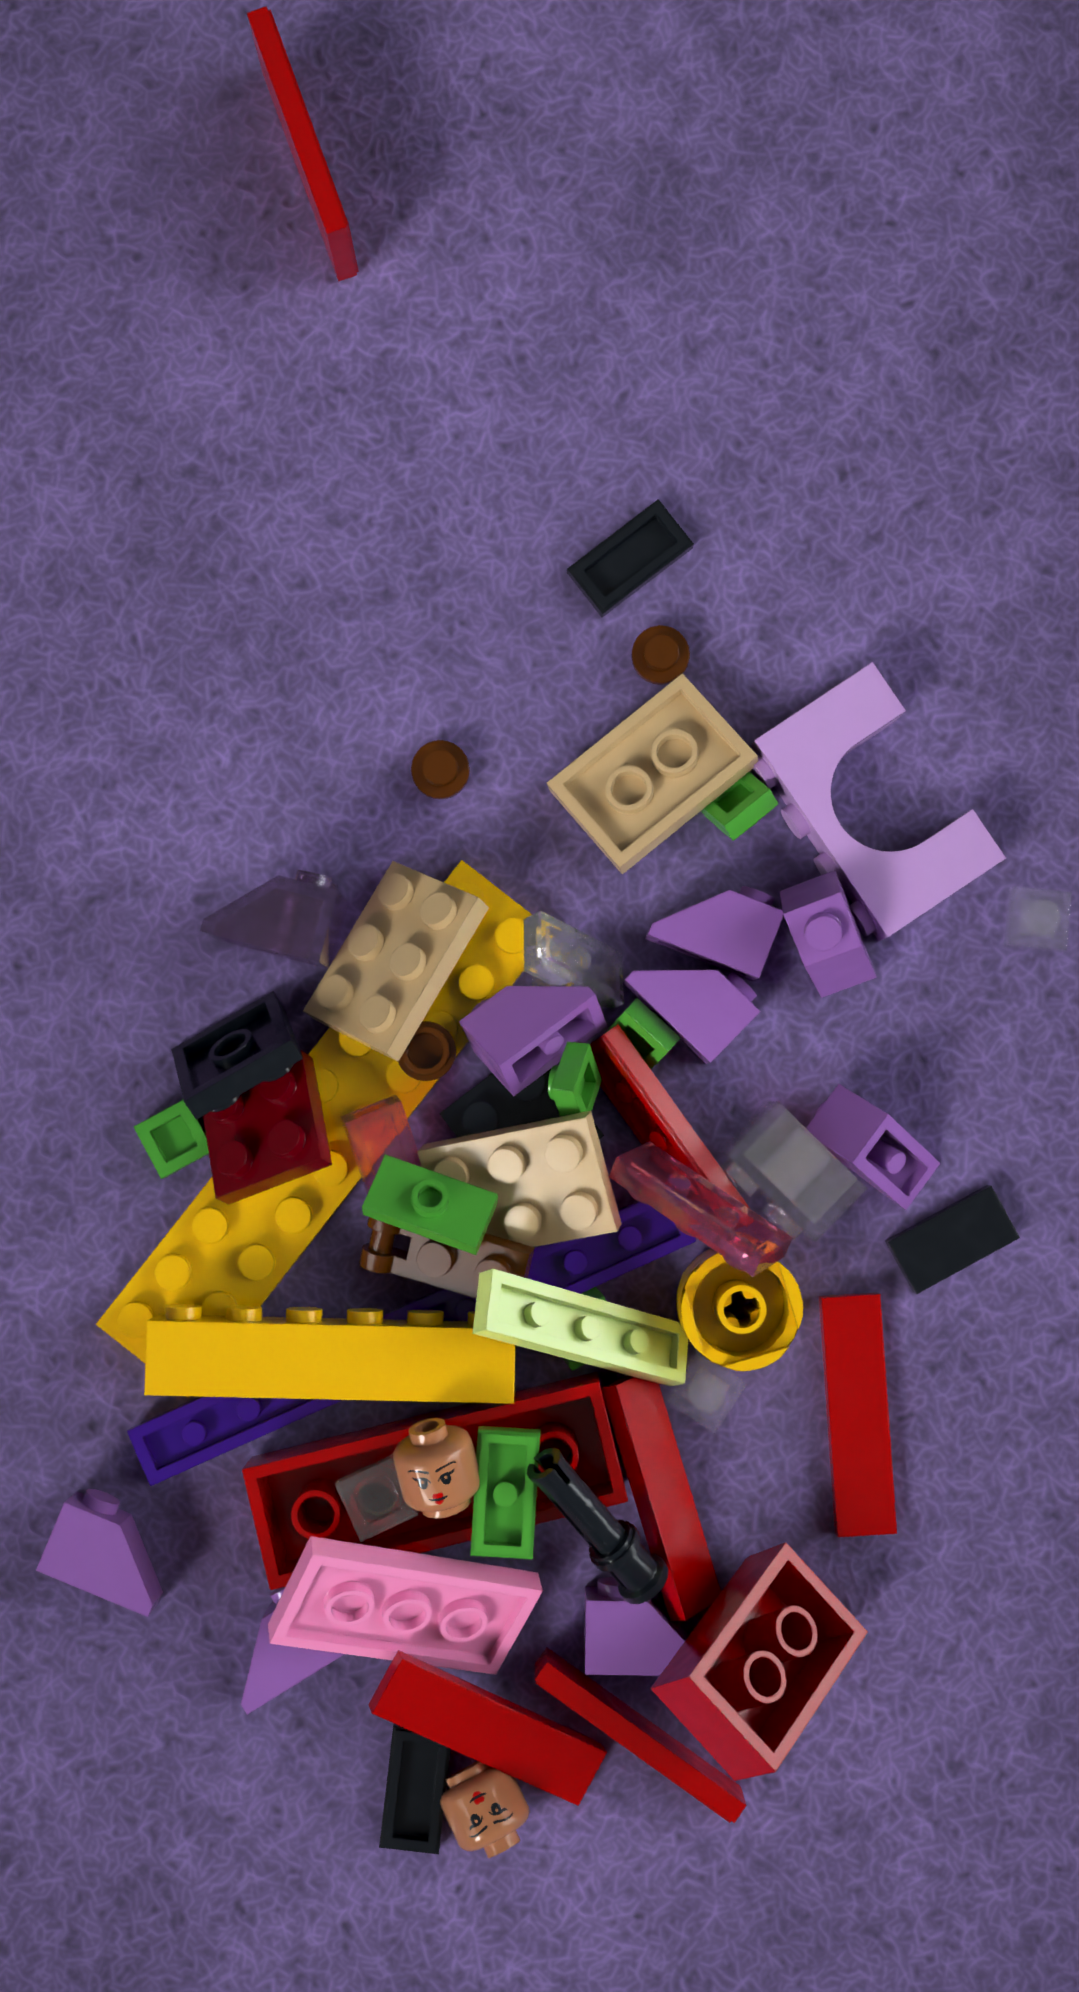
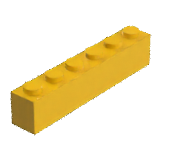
M172 1304L165 1305V1314H158L147 1320L144 1395L514 1404L516 1345L472 1334L475 1311L468 1312V1321H443L444 1312L439 1310L407 1311V1320L383 1319V1310L373 1308L347 1309V1319L322 1318L323 1309L317 1307L286 1308V1317H262V1307L239 1305L227 1306L225 1308V1316L201 1315V1305Z

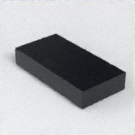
M658 499L567 568V574L603 618L693 549L694 543Z
M986 1185L885 1240L912 1292L918 1294L1020 1237L991 1185Z
M396 1724L393 1725L379 1848L439 1854L444 1814L440 1800L447 1787L445 1779L448 1778L451 1749Z

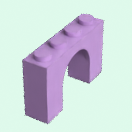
M872 662L755 739L750 748L758 755V762L751 771L768 788L774 787L787 805L781 810V814L790 830L799 839L806 835L820 854L814 858V863L821 875L836 870L843 890L852 901V904L849 906L859 931L864 936L873 933L877 940L881 941L1006 859V857L973 809L919 845L894 852L879 851L864 846L853 839L840 825L831 801V783L839 761L850 751L896 722L906 711Z

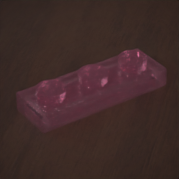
M646 1142L615 1158L609 1178L627 1189L635 1200L650 1205L673 1221L681 1232L696 1237L718 1252L730 1266L745 1271L754 1277L785 1257L793 1237L652 1142Z

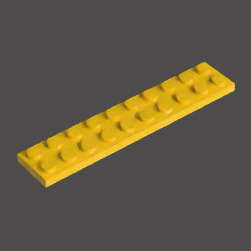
M463 860L459 862L444 883L479 897L489 909L423 1021L437 1023L449 1031L456 1045V1057L469 1042L459 1021L471 1013L473 1008L481 1001L491 998L506 986H513L554 934L553 930ZM329 1027L308 1055L314 1061L332 1165L229 1205L215 1198L213 1178L211 1177L96 1325L145 1363L147 1320L158 1314H165V1305H201V1315L225 1316V1308L227 1306L246 1305L261 1307L439 1079L432 1081L416 1080L408 1076L401 1069L397 1061Z

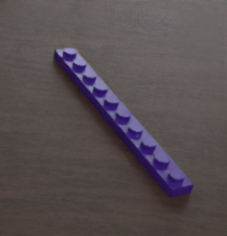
M669 1186L618 1209L622 1224L617 1232L536 1246L528 1279L576 1293H583L696 1242V1239L673 1187ZM441 1288L383 1314V1319L407 1320V1311L439 1310L444 1312L443 1321H468V1312L475 1311L476 1298ZM198 1397L127 1430V1433L149 1485L152 1486L342 1400Z

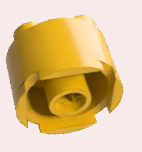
M722 1244L704 1251L683 1272L677 1289L676 1309L678 1319L694 1348L711 1362L735 1371L760 1369L781 1358L793 1341L803 1318L801 1292L791 1272L773 1256L747 1244ZM735 1292H739L746 1299H752V1304L744 1307L745 1317L738 1320L730 1311L724 1312V1307L732 1303L731 1295Z

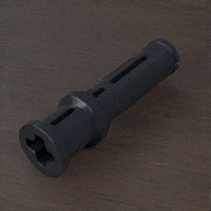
M548 1448L537 1454L533 1459L539 1463L545 1472H541L535 1464H529L527 1468L528 1478L542 1490L589 1544V1556L595 1567L612 1575L618 1582L620 1595L630 1604H641L656 1596L664 1587L668 1578L669 1569L666 1562L657 1554H650L640 1543L641 1536L639 1531L632 1523L617 1520L564 1459L559 1449Z

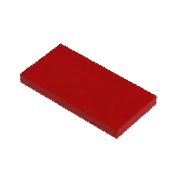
M267 6L248 12L247 16L262 73L338 282L354 277L359 270L349 223L271 10L267 9Z

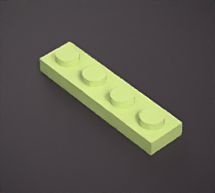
M496 1269L479 1273L472 1334L670 1387L685 1384L688 1337L683 1331L680 1322Z

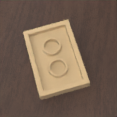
M682 673L549 780L547 786L555 798L621 874H624L751 771L758 762V755Z
M392 861L303 1012L316 1021L399 1062L489 907L477 896Z
M591 1111L427 1143L417 1151L421 1167L498 1194V1203L486 1230L487 1234L536 1247L617 1232L622 1224Z

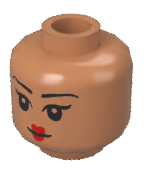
M431 1418L415 1423L409 1428V1435L398 1443L393 1452V1460L406 1505L416 1511H422L423 1515L428 1518H446L463 1511L469 1506L470 1498L478 1491L480 1486L479 1467L470 1435L466 1430L458 1426L446 1425L443 1419Z
M476 1761L445 1779L449 1788L441 1796L440 1804L461 1849L476 1851L484 1848L487 1857L491 1858L521 1841L516 1829L526 1822L530 1810L515 1777Z

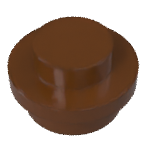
M659 625L644 630L636 638L632 648L631 659L635 671L642 679L652 684L664 685L671 683L685 672L690 659V650L686 639L679 631L669 626Z
M437 740L425 744L417 751L412 760L411 774L416 787L424 795L433 799H448L460 793L466 786L470 767L467 756L460 747L449 741Z
M422 1021L398 1063L408 1076L416 1080L432 1081L439 1079L454 1064L456 1057L454 1039L443 1026L430 1021Z

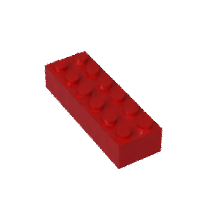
M593 1372L516 1391L514 1404L467 1403L252 1456L243 1467L242 1473L270 1590L286 1587L310 1536L413 1553H423L471 1541L474 1496L470 1498L469 1506L463 1511L446 1518L437 1519L424 1516L422 1511H416L407 1506L403 1499L393 1460V1452L398 1443L409 1435V1428L415 1423L426 1419L440 1418L445 1421L446 1425L458 1426L466 1430L472 1440L475 1455H477L479 1426L539 1429V1453L548 1448L559 1449L564 1459L606 1507L629 1502L598 1373ZM538 1463V1469L541 1472H545V1470ZM537 1486L535 1525L565 1518Z

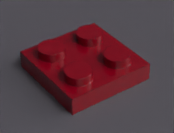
M302 1050L300 1051L303 1059L296 1062L283 1077L271 1082L263 1081L242 1093L239 1099L227 1109L219 1112L211 1111L203 1116L216 1199L229 1205L332 1165L314 1061L311 1056Z

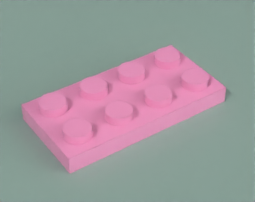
M310 1536L268 1623L269 1642L276 1645L393 1660L397 1651L400 1650L435 1667L496 1675L542 1594L543 1589L538 1572Z

